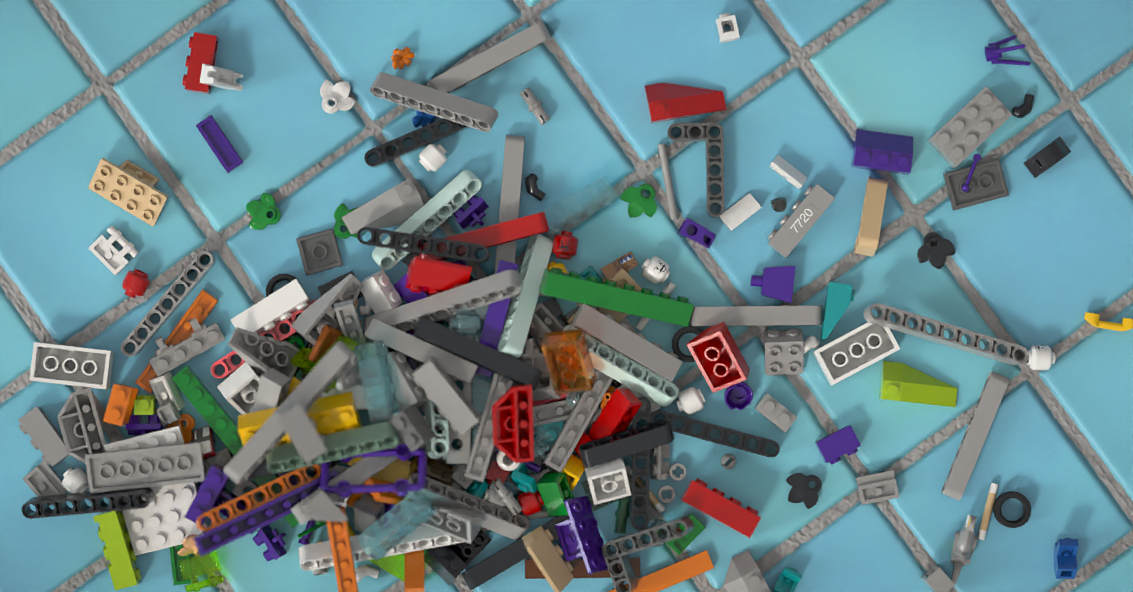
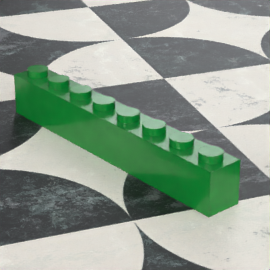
M551 267V270L544 269L539 288L543 295L688 327L694 304L689 302L687 297L678 296L673 298L669 293L660 292V294L653 293V290L643 287L642 290L635 289V286L624 283V286L617 285L616 281L606 279L605 282L598 281V277L588 275L587 278L580 277V273L570 271L567 274L563 273L562 269Z

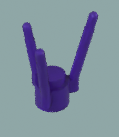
M1016 35L988 44L989 46L984 47L986 61H991L992 65H1030V62L999 59L1002 58V52L1026 47L1025 44L1005 48L999 46L1016 39Z

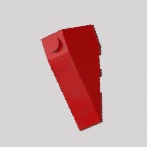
M670 83L644 86L651 124L726 110L723 91Z

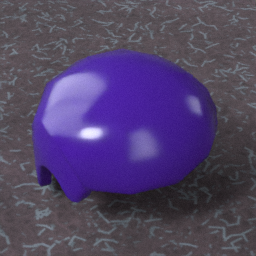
M745 382L729 386L724 391V401L731 410H743L753 400V390Z

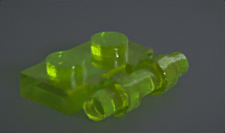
M217 551L178 561L183 580L191 579V584L184 586L186 592H199L202 588L217 587V584L224 583L222 575L215 577L214 574L215 571L221 570ZM207 574L208 579L198 581L197 576Z

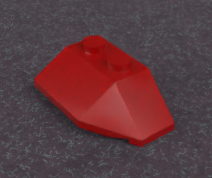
M532 385L513 386L492 405L493 444L515 463L534 461Z

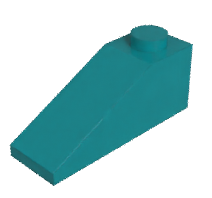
M828 283L820 340L827 339L850 305V301H854L855 290H852V285Z

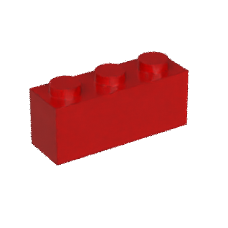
M194 32L193 37H190L189 48H191V53L186 58L188 71L187 74H184L182 82L185 90L210 94L211 85L200 83L202 64L215 66L219 41L217 36Z
M617 388L611 394V398L606 406L601 410L598 419L592 424L588 435L593 440L625 431L643 403L629 389Z

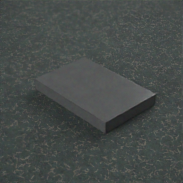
M999 159L977 164L969 183V190L966 192L962 190V186L966 183L972 166L943 174L953 211L1009 196Z

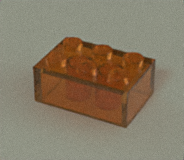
M583 329L545 333L541 348L555 394L593 390L597 377Z

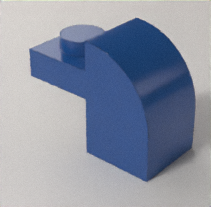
M1063 538L1055 542L1054 569L1056 579H1075L1078 569L1076 560L1079 547L1078 539Z

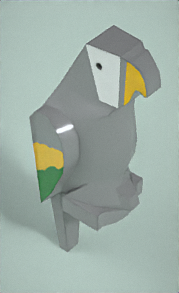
M967 515L963 528L955 534L951 553V563H954L951 581L954 584L957 582L962 565H970V558L977 544V537L974 534L976 516Z

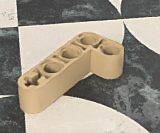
M868 177L859 233L854 247L855 254L873 257L876 252L887 191V180Z

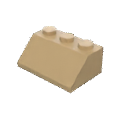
M539 526L522 537L523 542L554 592H562L574 578L571 572L574 569L569 561H564L561 557L564 553L559 545L554 546L551 540L554 538L548 529L544 530L542 526Z

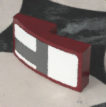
M210 425L193 430V442H201L203 460L216 456L214 431Z

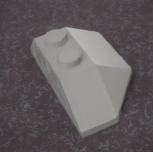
M91 388L72 392L57 418L67 454L86 464L85 455L106 452L104 446L106 442Z
M749 550L731 558L724 581V587L727 592H771Z

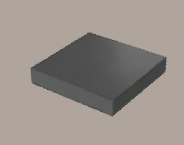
M333 228L296 238L306 276L344 266Z

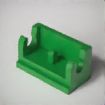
M691 513L687 517L693 522L692 531L683 537L666 542L678 555L706 528ZM680 523V529L685 531L684 524Z

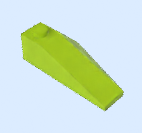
M883 361L879 399L956 407L958 388L906 364Z

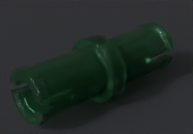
M631 496L622 497L618 500L617 511L614 514L616 515L614 533L626 534L627 517H630L628 510Z

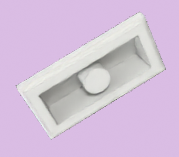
M779 155L769 165L770 168L798 189L807 180L804 174Z
M749 193L719 217L728 229L732 231L762 207Z
M171 372L149 380L160 406L174 401L178 411L185 407L179 389L171 379L173 377Z

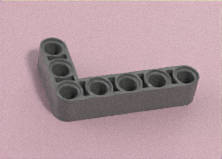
M718 123L672 124L667 131V136L672 142H705L706 211L713 218L721 216L724 212V140L722 126ZM712 127L717 128L720 132L719 136L712 137L709 134V129ZM698 128L700 136L692 137L690 129ZM671 129H680L681 136L677 138L673 137L671 135ZM713 146L718 147L720 154L712 156L709 149ZM711 166H718L720 173L712 175L709 170ZM711 185H718L720 193L717 195L710 192ZM712 204L720 206L721 210L718 214L710 211Z
M686 516L679 517L614 538L605 543L602 547V553L615 590L617 592H633L637 588L638 582L628 554L683 537L692 531V520ZM679 523L684 524L685 531L680 529ZM662 528L667 530L668 536L663 535ZM645 534L650 536V542L645 539ZM628 539L633 542V547L629 546ZM611 545L615 546L616 553L611 550ZM617 563L622 565V571L618 569ZM624 581L629 584V589L625 588Z

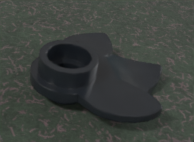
M930 232L925 235L923 245L918 249L919 263H924L929 260L933 267L941 269L945 264L946 256L955 254V248L948 239H942L938 233ZM932 239H936V243L934 245L930 244Z
M802 473L790 475L786 479L787 483L792 486L788 495V501L791 503L804 501L807 509L815 506L818 501V492L822 487L820 478L815 475L805 476ZM810 481L815 482L816 485L814 488H810L808 486V483Z

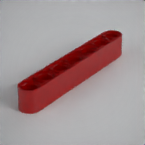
M545 212L443 239L480 244L489 248L542 234L550 230ZM428 243L419 245L420 250L427 249ZM446 243L439 245V253L447 251ZM460 246L457 249L458 256L466 254L465 246ZM419 254L420 257L438 261L448 259L443 257Z

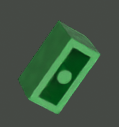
M565 472L545 473L538 481L537 486L549 516L568 515L564 501L572 499L574 496Z

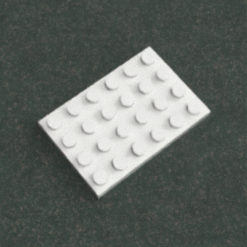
M180 425L107 443L104 446L106 452L184 444L185 442ZM196 482L150 487L155 493V498L146 508L122 510L135 556L180 545L187 536L193 534L198 536L206 532L199 530L196 527V523L184 517L198 493ZM141 494V498L147 501V497ZM122 496L123 501L129 503L128 498Z

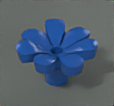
M416 110L417 116L412 118L414 127H419L420 125L424 127L428 125L427 123H433L436 116Z

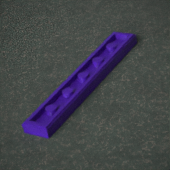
M500 260L496 274L507 270L518 271L519 264ZM511 297L489 304L479 343L498 351ZM478 366L475 374L492 377L493 372Z

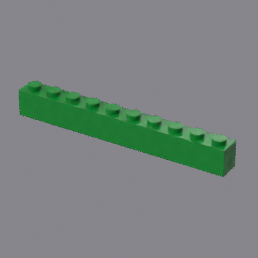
M189 366L184 367L171 379L231 453L236 456L244 447L237 424ZM276 473L253 478L258 486H261L279 476ZM274 483L271 487L272 492L278 494L280 486ZM293 513L284 516L292 528L299 524Z

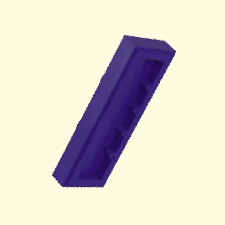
M212 115L195 125L227 173H230L244 163Z

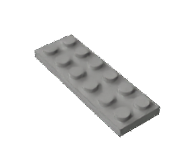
M201 442L85 455L90 493L201 482L206 478Z

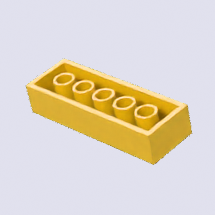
M352 391L318 398L309 408L308 412H306L308 419L311 417L317 426L315 431L322 436L362 427ZM279 407L238 415V431L243 446ZM288 434L275 447L292 443Z

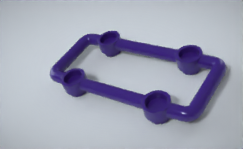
M402 443L396 448L382 449L340 459V461L347 463L355 457L397 456L398 459L406 461L411 456L419 455L418 483H409L406 479H399L395 484L351 485L348 481L343 480L338 482L336 486H329V461L322 463L321 489L325 493H337L341 498H347L352 493L396 492L399 496H406L410 491L422 490L426 485L427 453L422 448L411 452L406 443Z

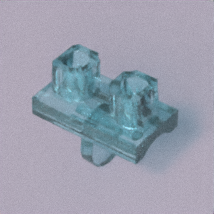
M539 425L533 429L537 437L534 439V450L537 449L534 451V458L540 455L544 459L546 458L544 452L550 449L546 443L553 440V437L549 431L547 432L542 425Z

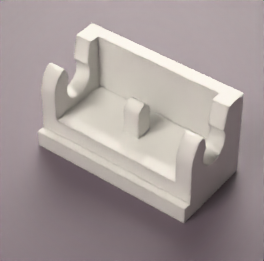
M202 64L200 83L227 90L242 91L243 85L236 83L237 78H243L242 74Z

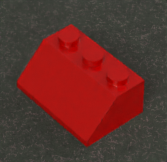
M415 256L408 266L405 288L415 293H421V291L429 292V295L432 296L468 284L472 267Z
M725 322L707 328L687 343L688 349L713 393L747 380L750 368Z

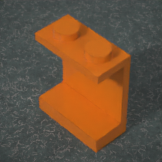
M113 384L103 421L118 426L129 423L130 416L134 410V399H137L139 389L123 384Z

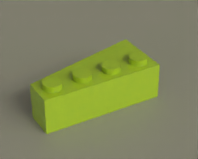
M122 510L93 516L94 522H99L100 525L98 528L99 539L105 542L103 546L106 560L111 562V564H108V569L114 589L119 590L140 584L142 575L140 569L136 568L135 561H137V556H135L131 548V540L126 529Z

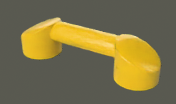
M1085 312L1084 319L1096 328L1116 331L1133 329V319L1123 318L1121 324L1101 321L1100 314Z

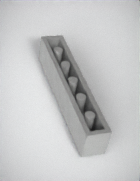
M580 305L570 323L571 326L576 327L670 382L673 381L682 364V361L678 360L676 354L663 351L661 345L655 342H648L644 335L638 332L636 334L633 333L626 324H618L613 321L614 318L611 315L598 312L596 306Z

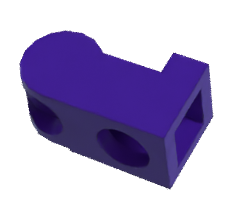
M688 218L683 220L677 234L710 249L717 236L707 230V228Z

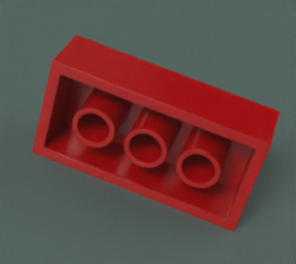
M698 478L696 481L691 479L680 500L749 538L751 537L761 517L757 516L758 511L749 506L746 509L741 507L742 502L733 497H730L728 500L723 497L724 492L713 488V490L708 489V484Z

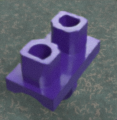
M474 195L467 201L470 207L466 211L460 207L453 213L456 218L455 221L463 229L469 225L473 228L477 223L481 226L484 225L481 219L486 216L484 211L489 206L481 197L479 198Z
M131 415L129 423H126L125 428L128 435H134V437L163 429L158 415H149L148 423H141V415Z
M269 524L259 529L258 533L253 537L256 545L260 546L265 543L268 550L263 552L266 561L277 560L287 553L283 547L286 545L283 537L287 534L285 532L279 534L277 529L272 530Z

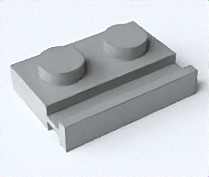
M44 461L23 478L38 497L60 495L67 492L62 485L61 478Z
M894 470L855 477L861 505L899 498Z

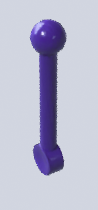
M980 154L973 156L972 167L966 183L962 186V190L965 192L969 190V183L976 164L981 159Z

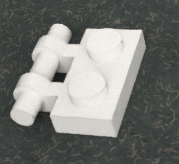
M111 226L107 230L111 237L107 240L104 235H101L88 249L114 275H117L129 263L125 256L129 253L135 258L139 252L134 248L135 245L132 242L129 243L122 236L123 233L120 230H116ZM116 241L123 247L120 252L112 245Z

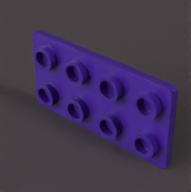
M582 496L565 500L564 503L570 519L556 524L555 528L566 561L583 557L588 574L608 570L602 553L604 541L600 536L598 523L594 518L591 509L592 505L588 497Z

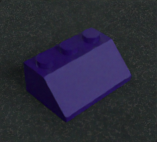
M856 129L851 167L905 175L911 173L913 137Z

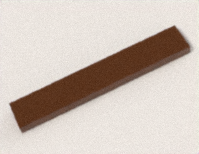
M583 558L569 561L574 569L571 571L574 578H611L609 570L588 574ZM629 558L635 576L640 577V558ZM525 559V579H546L533 559ZM617 563L618 569L622 571V565Z

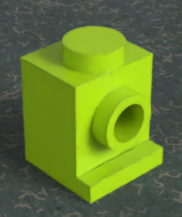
M139 395L137 399H134V415H157L155 410L157 408V399L155 395Z

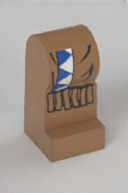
M630 251L602 267L601 271L606 279L610 280L620 269H624L628 273L639 263Z

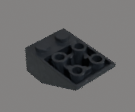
M480 529L471 544L462 542L431 548L424 555V562L450 585L490 543L491 539Z

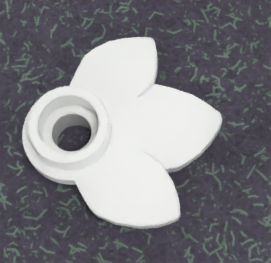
M328 79L323 82L320 88V95L323 98L321 105L325 112L333 114L338 110H350L354 106L356 101L348 97L350 94L349 82L342 81L335 85ZM333 101L335 105L330 106L328 102Z

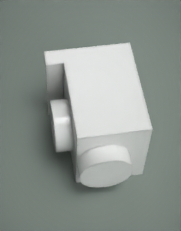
M730 13L719 15V18L716 19V26L720 44L739 40L740 35L735 15L730 16ZM729 25L730 31H725L723 26Z

